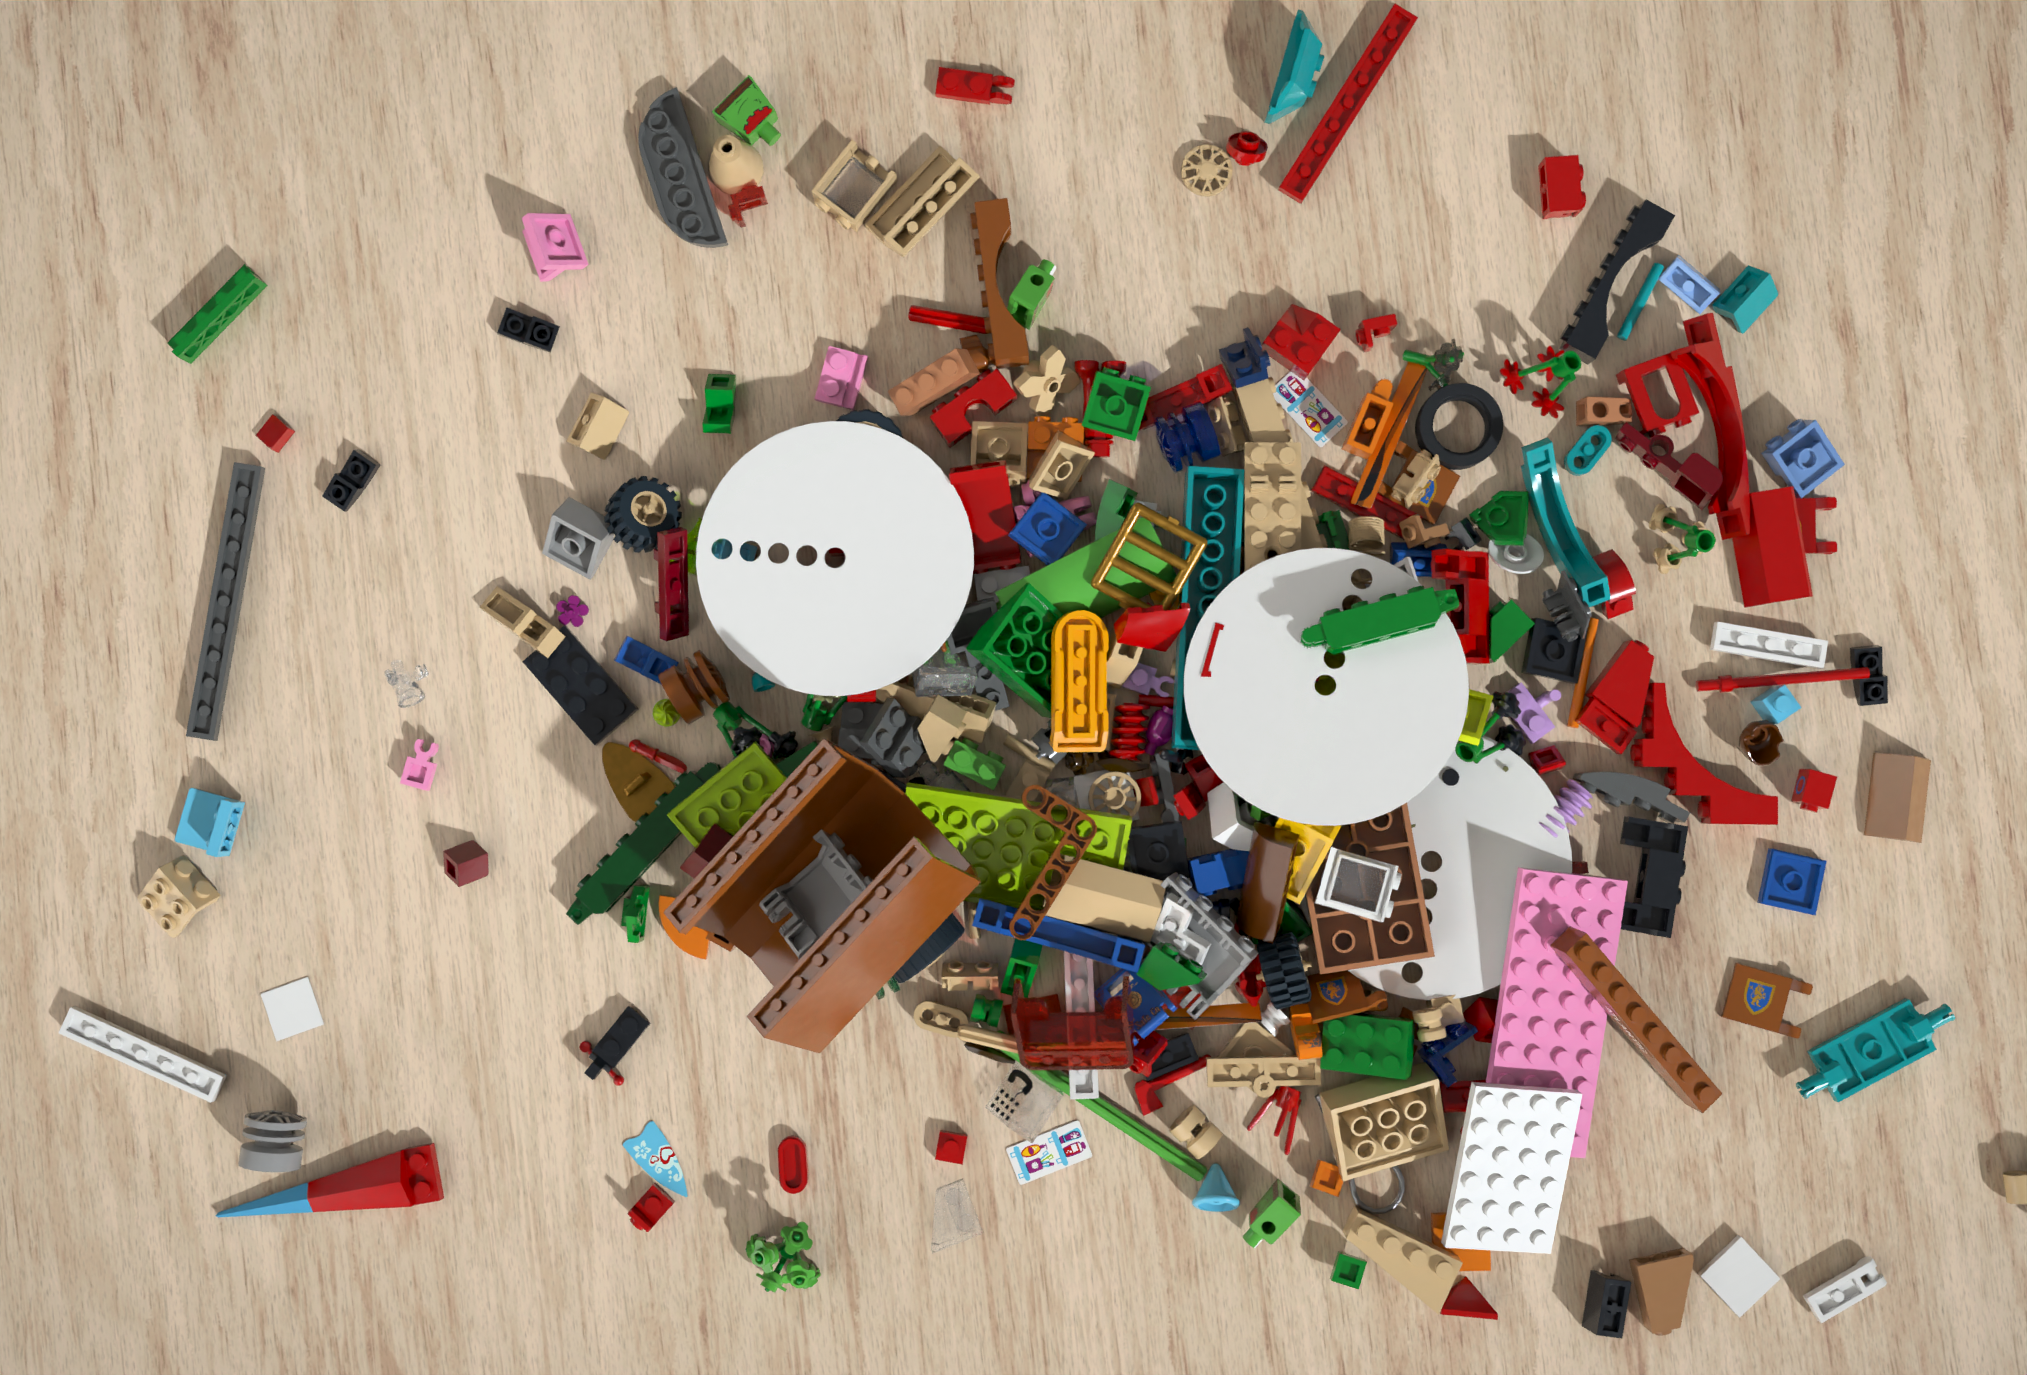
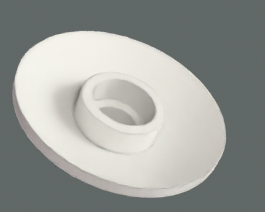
M1526 534L1524 539V546L1495 545L1491 540L1488 544V553L1492 561L1508 572L1516 574L1531 573L1541 566L1544 559L1541 545L1528 534Z

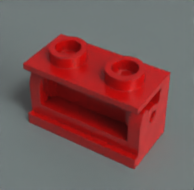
M1579 156L1545 157L1538 165L1542 219L1576 217L1586 204L1585 192L1581 191L1584 169L1583 165L1579 164Z

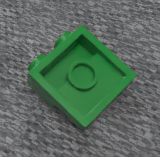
M1103 367L1102 372H1095L1081 426L1136 441L1151 386L1145 385L1146 379L1130 375L1129 380L1118 377L1119 371Z

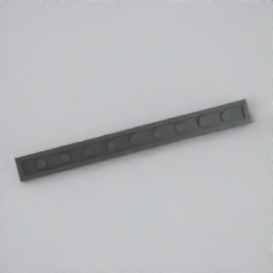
M234 462L186 732L187 737L218 741L265 468L262 466Z

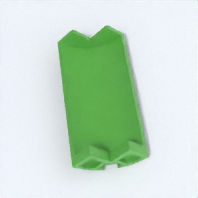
M1143 517L1138 519L1132 531L1163 548L1151 522ZM1120 529L995 592L999 599L996 602L997 609L999 610L1026 583H1030L1063 615L1071 611L1085 610L1096 614L1099 618H1103L1122 608L1119 605V601L1094 589L1090 584ZM1127 541L1118 555L1169 584L1177 576L1172 565ZM1113 566L1104 580L1138 599L1157 590Z

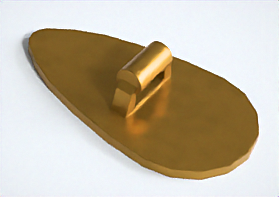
M608 742L603 746L602 761L609 784L619 804L628 817L636 823L644 813L647 812L650 815L657 807L654 804L655 801L664 792L669 794L675 786L662 770L641 754L632 752L629 747L613 742Z

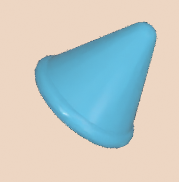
M1214 1163L1211 1165L1196 1197L1192 1200V1205L1195 1208L1211 1212H1224L1237 1209L1240 1206V1201L1236 1197L1219 1164Z

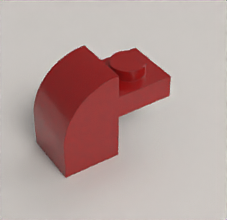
M1613 549L1593 556L1592 558L1608 577L1611 599L1601 603L1603 615L1607 619H1611L1634 610L1632 595L1636 594V590L1624 561Z

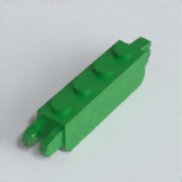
M1417 586L1407 590L1408 594L1401 596L1391 593L1380 597V601L1369 604L1368 601L1351 605L1352 609L1349 610L1331 609L1323 613L1324 616L1320 617L1317 625L1310 626V628L1307 627V629L1304 628L1300 643H1302L1304 648L1307 647V649L1325 645L1326 651L1331 654H1337L1434 628L1442 614L1459 607V599L1455 589L1434 591L1433 587L1425 589L1424 586Z

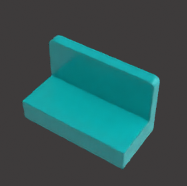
M1748 265L1714 302L1712 307L1715 313L1732 319L1737 331L1744 334L1776 299L1778 291L1770 273Z

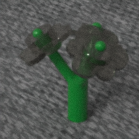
M1454 338L1451 339V344L1448 342L1443 343L1440 350H1436L1434 355H1426L1406 349L1403 353V360L1423 365L1436 378L1428 387L1432 391L1435 388L1439 390L1448 385L1452 380L1450 378V375L1453 373L1452 371H1457L1460 363L1463 362L1464 352H1462L1461 346H1456Z

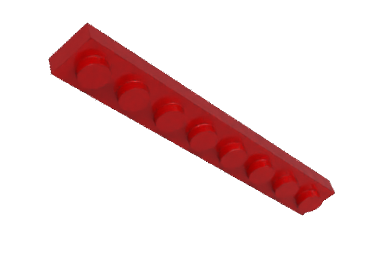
M1396 3L1393 5L1279 186L1278 190L1302 204L1416 23L1417 16Z

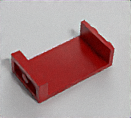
M1006 460L950 468V483L961 498L972 532L974 548L973 574L985 573L989 571V568L1000 567L1001 570L1015 568L1016 564L1021 563L1019 544L1008 536L1016 526Z

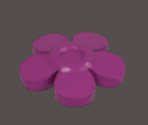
M571 595L568 598V602L565 600L559 601L556 606L557 610L565 612L559 615V622L567 625L571 621L574 627L581 626L584 622L582 616L589 613L588 606L586 604L579 605L580 598L576 595Z

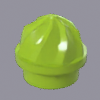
M670 699L658 701L653 708V718L661 726H673L680 719V714Z

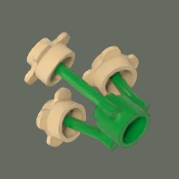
M1659 503L1654 508L1649 528L1651 530L1660 529L1662 533H1667L1674 527H1678L1688 532L1684 533L1681 537L1682 543L1688 548L1686 551L1681 552L1672 543H1667L1662 549H1654L1653 556L1656 558L1659 572L1667 574L1670 569H1679L1682 558L1696 557L1703 552L1706 553L1712 550L1716 538L1714 533L1704 528L1703 522L1697 521L1693 525L1680 522L1674 507L1670 506L1667 508L1664 504Z

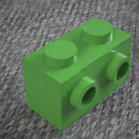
M966 738L963 739L962 743L956 740L944 766L994 790L1006 768V765L1002 763L1004 758L990 750L987 755L977 751L979 745Z

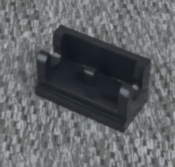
M1591 1270L1582 1327L1598 1336L1622 1339L1631 1281L1612 1273L1608 1276L1599 1271Z

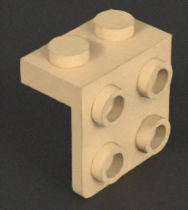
M182 855L158 868L139 894L138 902L155 919L162 930L170 937L175 938L180 935L197 912L215 903L221 895L185 855Z

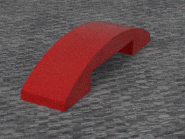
M1219 364L1197 374L1192 379L1148 397L1138 432L1180 416L1232 391V386L1223 365Z

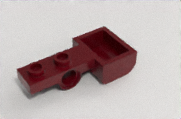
M1627 422L1618 431L1615 439L1618 440V444L1623 450L1635 453L1641 458L1640 461L1644 466L1651 470L1656 469L1670 480L1669 486L1699 509L1703 510L1721 486L1723 481L1721 471L1700 454L1692 453L1683 464L1671 456L1674 450V443L1668 436L1656 435L1649 440ZM1660 446L1665 450L1666 454L1656 455L1652 451V447Z

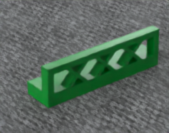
M244 264L167 342L174 349L172 353L192 364L268 285Z

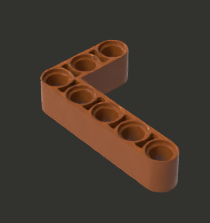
M1039 785L1026 787L1021 795L1023 805L1065 833L1009 922L1011 934L1019 940H1027L1035 933L1097 832V825L1091 817ZM1036 789L1041 792L1042 802L1038 806H1031L1027 802L1026 796L1030 790ZM1055 805H1062L1067 811L1066 818L1060 822L1055 821L1051 816V810ZM1081 820H1086L1091 826L1090 833L1085 837L1079 836L1075 831L1076 824ZM1067 844L1072 845L1076 850L1075 857L1070 861H1064L1060 856L1061 848ZM1050 869L1058 870L1061 875V879L1056 885H1048L1045 881V874ZM1034 894H1041L1045 897V905L1040 910L1030 907L1029 900ZM1024 918L1030 922V929L1027 933L1018 934L1014 930V924L1018 919Z

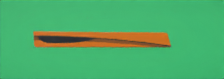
M1412 362L1407 363L1392 400L1394 404L1374 452L1368 458L1352 497V504L1366 508L1372 507L1428 369L1425 366Z
M1258 1002L1256 1007H1252L1249 1003L1209 1006L1196 1020L1186 1012L1190 1007L1184 1009L1177 1008L1174 1012L1170 1009H1164L1169 1017L1155 1030L1261 1022L1260 1004ZM1108 1014L1097 1015L1099 1034L1123 1033Z

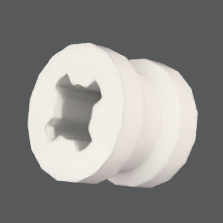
M1271 1001L1267 1004V1009L1261 1012V1023L1274 1037L1279 1033V1028L1282 1025H1288L1291 1022L1280 1009L1277 1010L1272 1005Z

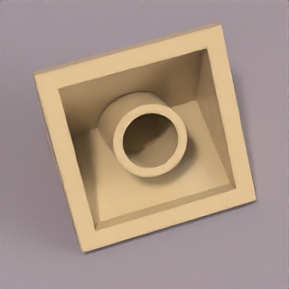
M1058 430L1029 478V487L1039 492L1067 499L1095 452Z

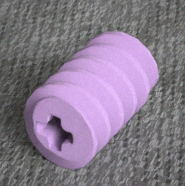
M1569 779L1567 781L1568 788L1562 787L1559 790L1561 797L1554 795L1559 808L1555 806L1554 809L1564 817L1565 824L1568 822L1576 825L1577 822L1573 817L1574 814L1584 817L1585 815L1581 807L1584 806L1591 809L1592 805L1588 799L1593 797L1583 786ZM1548 814L1546 815L1553 824L1562 829L1565 828L1556 818ZM1539 822L1552 836H1558L1551 828Z

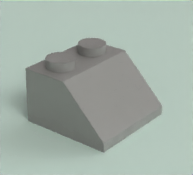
M568 497L552 514L542 554L591 580L612 544L614 533H608L607 528L610 523H605V516Z

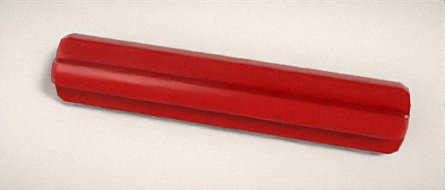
M911 305L909 308L908 318L910 321L986 334L984 317Z

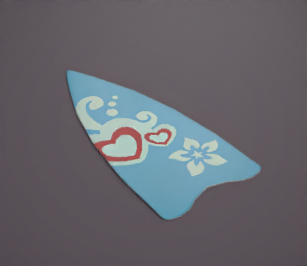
M649 1122L640 1136L626 1140L623 1143V1147L652 1178L677 1194L688 1197L683 1172L673 1149L655 1122Z

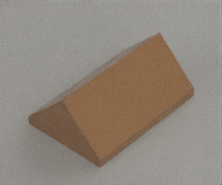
M1873 753L1864 829L1865 836L1922 843L1931 760L1910 755Z

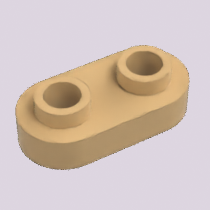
M923 1001L914 1010V1021L918 1027L948 1037L957 1038L960 1025H969L968 1016L964 1011L934 1001ZM924 1010H931L933 1017L925 1019L923 1017ZM951 1018H958L960 1025L952 1027L949 1022Z

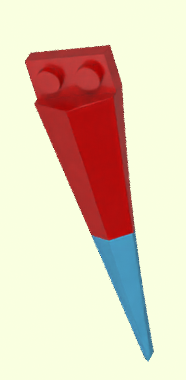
M429 1143L408 1147L221 1211L215 1216L235 1217L398 1208L440 1201L444 1199L435 1144Z

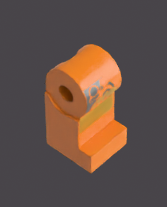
M1308 1004L1290 1006L1289 1020L1291 1022L1289 1024L1298 1060L1322 1058L1318 1023L1313 1024Z

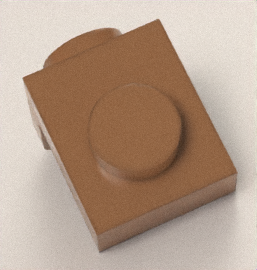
M1419 514L1413 515L1399 524L1408 549L1424 545L1425 549L1441 544L1440 538L1450 534L1446 523L1424 529Z

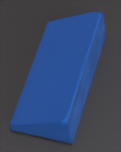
M1391 542L1390 564L1395 565L1404 558L1410 557L1416 576L1432 577V550L1448 548L1446 544H1439L1425 549L1424 545L1408 549L1406 542Z

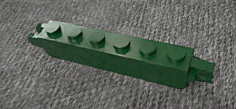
M707 762L698 772L690 771L687 774L684 771L674 781L673 784L676 787L669 794L664 792L655 801L654 804L657 807L649 815L646 812L636 821L635 825L637 828L631 835L628 833L624 834L616 843L618 849L612 855L607 853L596 864L599 869L592 876L587 874L578 883L577 887L580 889L574 894L577 898L566 913L573 922L579 925L593 914L609 912L673 844L682 832L670 820L667 814L721 770L720 764Z

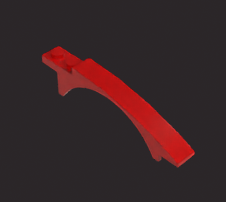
M1707 313L1683 321L1688 346L1670 352L1672 360L1678 363L1698 386L1713 420L1718 445V469L1722 473L1723 481L1711 499L1708 510L1709 515L1716 513L1722 540L1750 534L1748 460L1742 413L1732 366L1726 367L1714 315L1713 313Z

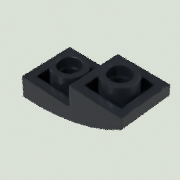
M506 307L497 335L551 353L560 326Z
M359 449L353 450L341 472L334 474L322 497L342 511L347 512L366 489L381 464Z
M1882 646L1851 647V668L1868 667L1870 670L1869 678L1852 679L1857 704L1859 706L1888 703V676L1883 674Z

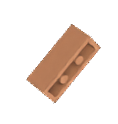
M955 348L888 390V393L901 416H913L976 377L980 372L967 349Z

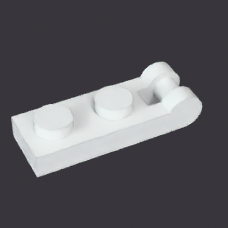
M1871 1256L1860 1259L1856 1265L1803 1295L1817 1321L1820 1323L1825 1322L1887 1284L1883 1275L1878 1274L1875 1269L1877 1265ZM1866 1274L1868 1279L1867 1282L1863 1283L1860 1277Z

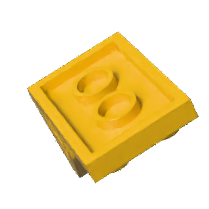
M1282 818L1278 819L1275 825L1276 828L1300 834L1287 894L1288 899L1300 905L1342 825H1310Z

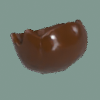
M1767 720L1753 721L1742 731L1739 737V746L1742 754L1749 761L1758 766L1771 764L1780 757L1778 746L1784 739L1777 725Z

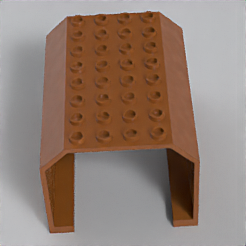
M824 738L663 913L679 933L686 935L695 926L725 937L751 958L774 987L747 1015V1018L764 1038L821 1053L981 881L971 863L903 790L876 767ZM822 829L829 834L836 833L845 844L842 849L847 855L852 854L862 866L859 871L864 877L868 875L873 881L799 959L785 941V937L779 932L780 927L794 916L793 913L790 912L780 921L772 923L759 904L775 888L789 883L818 857L822 844L815 841L813 836Z

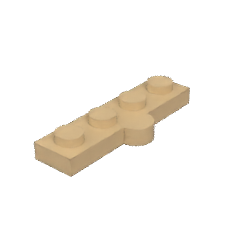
M1297 1056L1206 1057L1207 1087L1252 1086L1258 1096L1266 1098L1274 1093L1276 1086L1321 1085L1320 1058L1298 1060Z

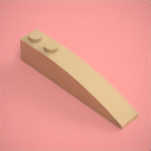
M914 672L895 683L876 690V698L883 702L887 698H895L910 716H918L921 720L936 696H942L967 711L962 721L966 726L960 736L981 744L990 728L997 702Z

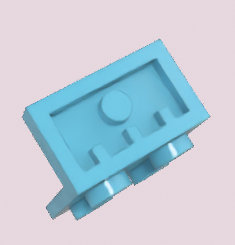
M190 788L175 841L207 850L206 854L214 857L230 856L245 802Z

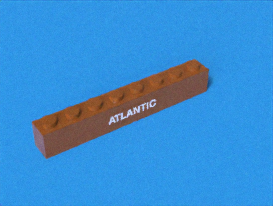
M1570 926L1550 945L1684 1104L1704 1113L1722 1095L1717 1086L1586 932Z

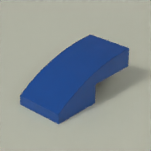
M627 635L614 658V661L659 684L661 682L658 674L673 665L677 666L679 664L678 661Z

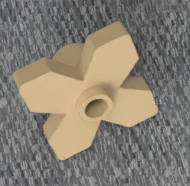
M1051 345L1041 355L1040 360L1029 361V365H1025L1023 373L1013 383L1024 397H1032L1029 406L1037 416H1047L1054 409L1056 393H1070L1081 382L1071 368H1063L1066 358L1054 345Z

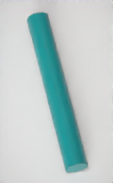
M1659 263L1653 264L1617 334L1619 339L1624 341L1628 339L1664 269L1663 265Z

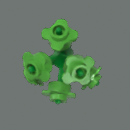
M799 1222L797 1226L783 1227L780 1232L781 1237L784 1238L782 1243L773 1244L772 1242H767L765 1236L758 1237V1234L751 1235L750 1241H747L745 1250L748 1258H751L752 1263L762 1267L764 1271L763 1275L757 1273L756 1276L763 1279L760 1285L765 1287L766 1292L772 1291L775 1293L778 1288L786 1292L787 1289L782 1287L784 1283H790L796 1288L806 1289L818 1282L817 1278L821 1276L819 1268H815L813 1263L808 1264L806 1261H803L799 1255L800 1250H809L813 1244L812 1240L808 1237V1225L805 1222ZM780 1253L782 1257L778 1265L776 1266L775 1270L773 1271L772 1265L778 1261ZM787 1259H793L786 1267V1274L781 1276L780 1272Z

